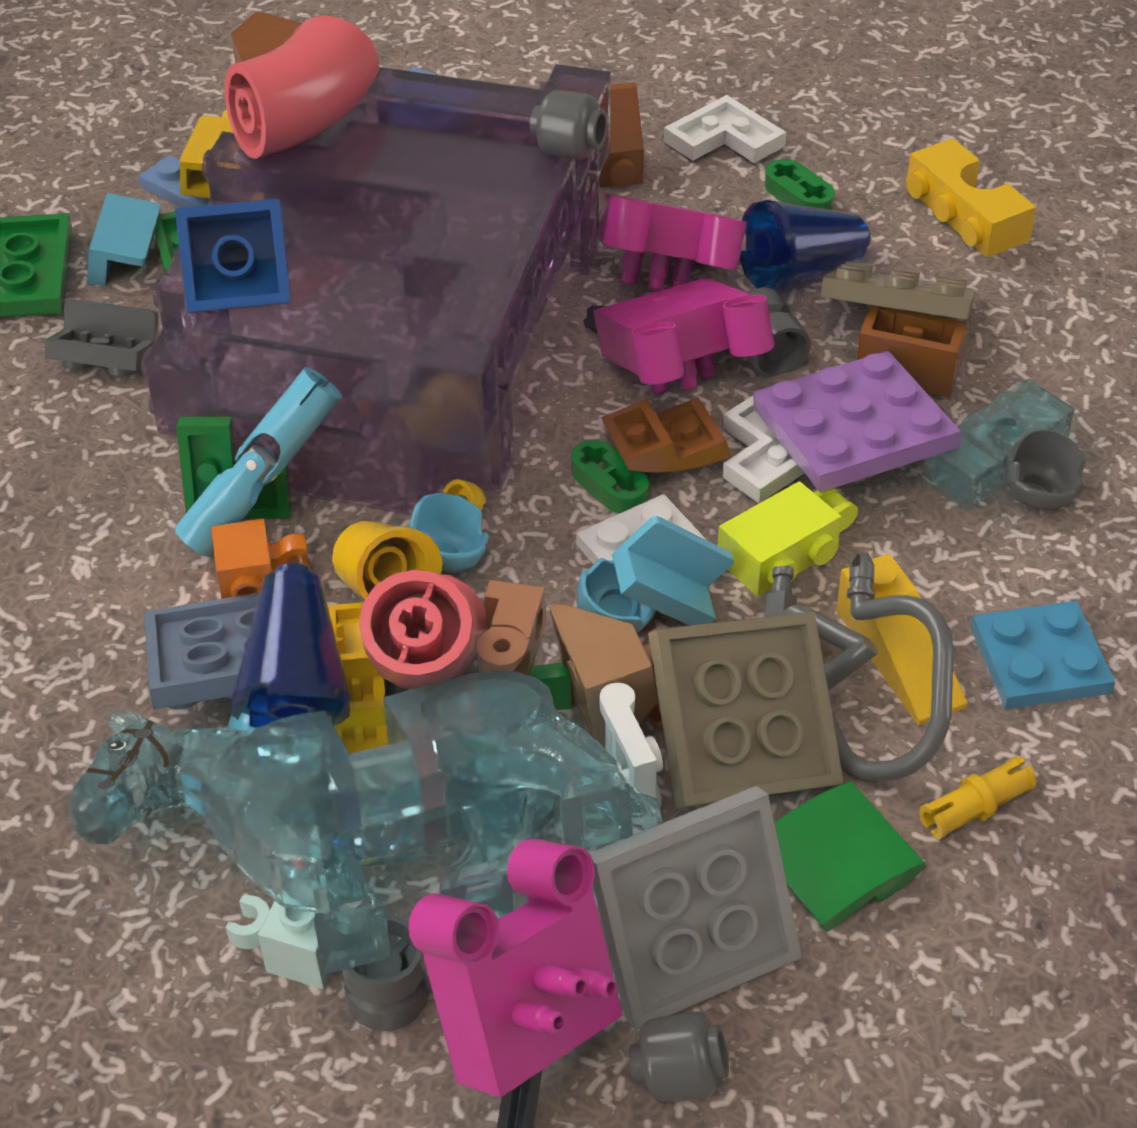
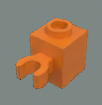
M264 519L211 526L221 599L275 590L273 574L282 573L289 577H301L310 573L304 534H290L281 538L277 543L268 544Z

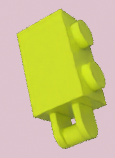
M799 481L719 526L718 546L731 552L734 564L727 570L757 597L772 589L774 582L772 569L776 566L793 568L794 577L791 580L792 582L801 571L813 564L818 566L824 565L833 558L838 551L840 532L847 529L854 522L858 515V507L845 499L835 488L823 492L818 490L812 492Z

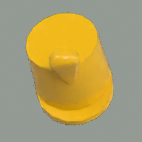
M360 521L346 528L339 535L334 545L332 556L335 573L364 601L374 586L392 574L410 570L441 574L443 563L439 547L427 534L412 527H395L375 521Z

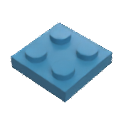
M1078 601L973 615L971 630L1004 709L1112 694L1115 680Z

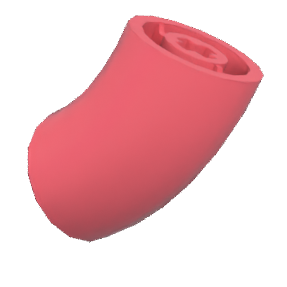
M323 15L308 18L296 28L291 37L280 47L261 56L233 63L228 68L225 78V102L233 134L240 148L247 156L258 159L303 144L326 131L349 114L364 98L379 72V57L371 39L354 24L342 18Z
M419 570L392 574L374 586L362 604L359 620L365 654L381 677L400 688L425 692L447 686L465 673L477 658V641L488 630L483 602L469 585L450 575Z

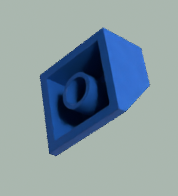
M280 199L175 208L187 313L291 303L288 260Z

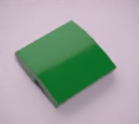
M852 781L836 786L812 798L774 822L787 886L826 932L840 925L873 897L879 903L891 897L927 867L919 855Z

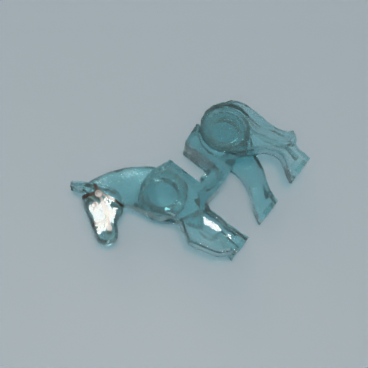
M508 671L470 673L445 681L438 687L434 684H428L383 697L388 745L350 754L326 711L293 715L272 721L250 731L222 728L167 729L135 713L116 710L110 714L107 723L115 735L101 742L92 764L75 784L67 804L71 827L86 843L103 845L114 842L129 827L145 819L176 809L182 803L188 804L208 824L217 838L220 851L233 860L249 878L265 890L281 907L315 912L314 924L322 972L325 974L388 959L391 955L385 905L366 883L361 867L398 864L426 857L456 845L461 840L468 846L461 857L448 867L440 886V894L486 904L494 910L497 918L500 919L514 910L515 897L517 895L509 883L507 873L509 857L512 851L522 840L529 838L539 839L541 830L554 817L559 804L563 844L584 849L633 836L632 827L645 831L662 824V813L658 799L643 794L631 786L621 772V765L590 733L584 730L578 723L565 716H561L557 712L550 689L546 684L536 677Z

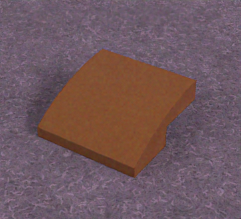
M699 397L657 414L648 400L645 399L601 417L606 431L628 470L639 472L681 471L713 464L731 457L725 437Z

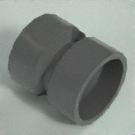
M764 287L748 291L747 293L750 295H764L767 297L775 343L772 350L755 356H747L748 360L757 373L767 378L796 370L805 361L810 352L811 341L807 332L798 319L791 314L788 305L778 292Z
M378 914L363 918L351 926L341 940L339 957L349 1012L359 1024L372 1030L392 1031L403 1028L417 1019L426 1006L428 989L424 973L425 960L423 953L414 947L409 937V921L395 915Z

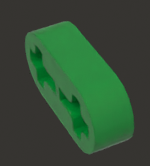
M778 159L767 165L764 186L769 194L805 218L820 219L832 213L835 191L828 182L794 160Z
M587 440L573 448L571 452V473L573 478L609 510L620 514L649 500L647 476L643 472L628 470L620 454L613 446L600 440ZM617 486L622 490L617 492Z

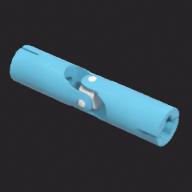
M308 367L301 371L239 448L235 457V461L238 462L234 467L218 474L176 525L175 531L186 545L207 557H211L214 554L211 526L240 522L256 503L263 485L273 481L282 472L341 400V393L331 382L323 387L328 382V379ZM265 433L274 437L280 446L281 451L278 462H276V457L271 450L254 445Z

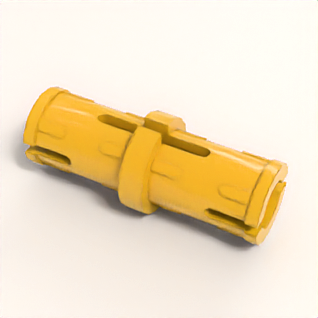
M1014 756L1006 763L981 776L970 774L960 780L959 788L920 806V820L926 828L937 824V828L930 832L936 840L945 838L947 834L977 818L986 821L995 816L997 807L1025 792L1035 789L1037 781L1034 771L1030 765L1018 771L1017 768L1024 765L1026 760L1023 757Z

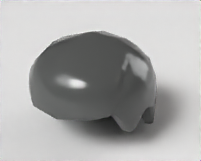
M1033 429L1020 435L1013 445L1005 464L1006 485L1010 488V493L1016 499L1028 506L1042 510H1058L1075 499L1076 494L1081 488L1086 457L1072 439L1054 430ZM1040 486L1044 487L1048 492L1042 491Z

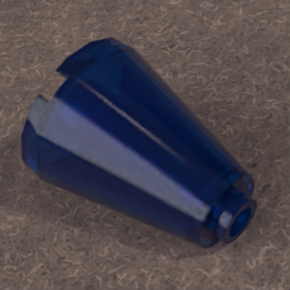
M773 200L754 202L744 212L741 220L746 221L747 224L744 234L746 235V250H741L740 262L745 276L756 289L766 287L780 293L833 271L837 267H841L842 264H846V261L854 262L861 259L870 245L871 234L869 227L857 214Z
M288 563L276 567L275 572L266 575L263 579L231 699L232 716L238 720L242 713L249 715V726L277 732H305L315 730V719L331 716V726L342 723L350 716L351 697L322 580L317 574L310 572L309 567L302 564Z

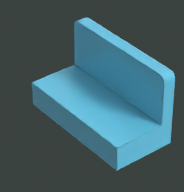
M107 193L89 248L87 285H105L113 261L136 266L145 265L160 215L161 205L159 203Z
M652 516L612 554L622 595L689 626L708 624L716 620L708 587L734 564L731 552L659 516Z

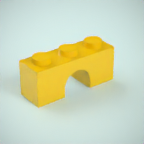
M951 138L910 153L906 177L908 192L913 198H919L932 209L939 221L948 223L956 230L968 246H974L985 257H990L1030 241L1036 206L1008 183L993 189L976 188L980 160L957 140Z

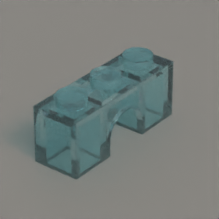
M1026 379L1012 390L1003 391L994 402L979 412L969 414L957 426L961 431L960 448L923 459L924 466L921 481L968 513L1002 489L1008 455L1004 452H1011L1014 443L1020 435L1033 429L1054 430L1069 438L1075 408L1030 379Z

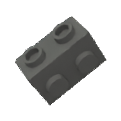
M70 299L64 304V329L45 339V359L62 361L64 367L71 369H85L95 365L108 367V372L114 375L136 374L139 369L153 361L158 354V312L149 309Z

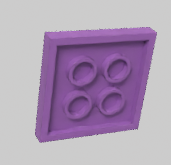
M889 351L870 354L856 361L836 367L824 368L819 372L790 381H782L774 386L753 392L754 409L819 492L960 448L961 431Z

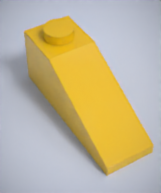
M890 553L872 559L875 565L874 583L872 585V589L875 591V598L908 595L921 599L915 586ZM850 567L841 569L836 612L848 628L866 636L873 642L878 654L871 659L915 722L918 725L929 722L932 698L933 645L927 628L918 619L908 615H895L862 621L854 619L850 612L851 599L847 597V589L850 588ZM954 671L952 713L965 709L968 705Z

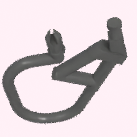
M862 552L861 555L857 553L850 563V588L847 589V597L851 599L850 612L852 617L861 621L895 615L914 617L925 625L933 645L930 720L924 735L909 752L899 758L888 761L872 762L860 758L850 749L832 713L841 768L849 775L860 780L885 782L907 777L921 769L933 758L947 735L952 714L953 640L946 620L927 601L908 595L875 598V591L872 589L875 565L869 554ZM776 566L772 569V578L774 579L772 592L766 594L765 617L815 612L819 638L844 650V652L824 666L829 691L878 654L877 648L866 636L805 605L796 604L797 597L792 595L791 585L794 569L787 566Z

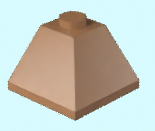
M557 603L549 606L562 667L569 669L571 691L599 755H601L605 750V720L600 711V693L606 685L617 682L624 683L634 690L635 710L633 715L638 724L658 703L650 643L642 645L633 624Z

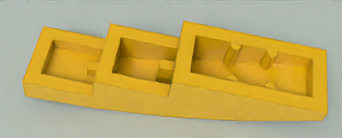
M363 602L325 606V650L333 781L391 776L385 678L381 677L365 654L359 628Z

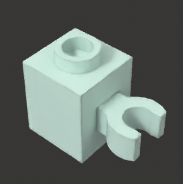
M283 884L270 910L263 899L252 895L242 896L239 903L243 916L256 920L244 926L228 922L225 928L229 942L242 949H252L260 946L265 969L268 973L324 989L339 959L341 940L347 932L341 900Z

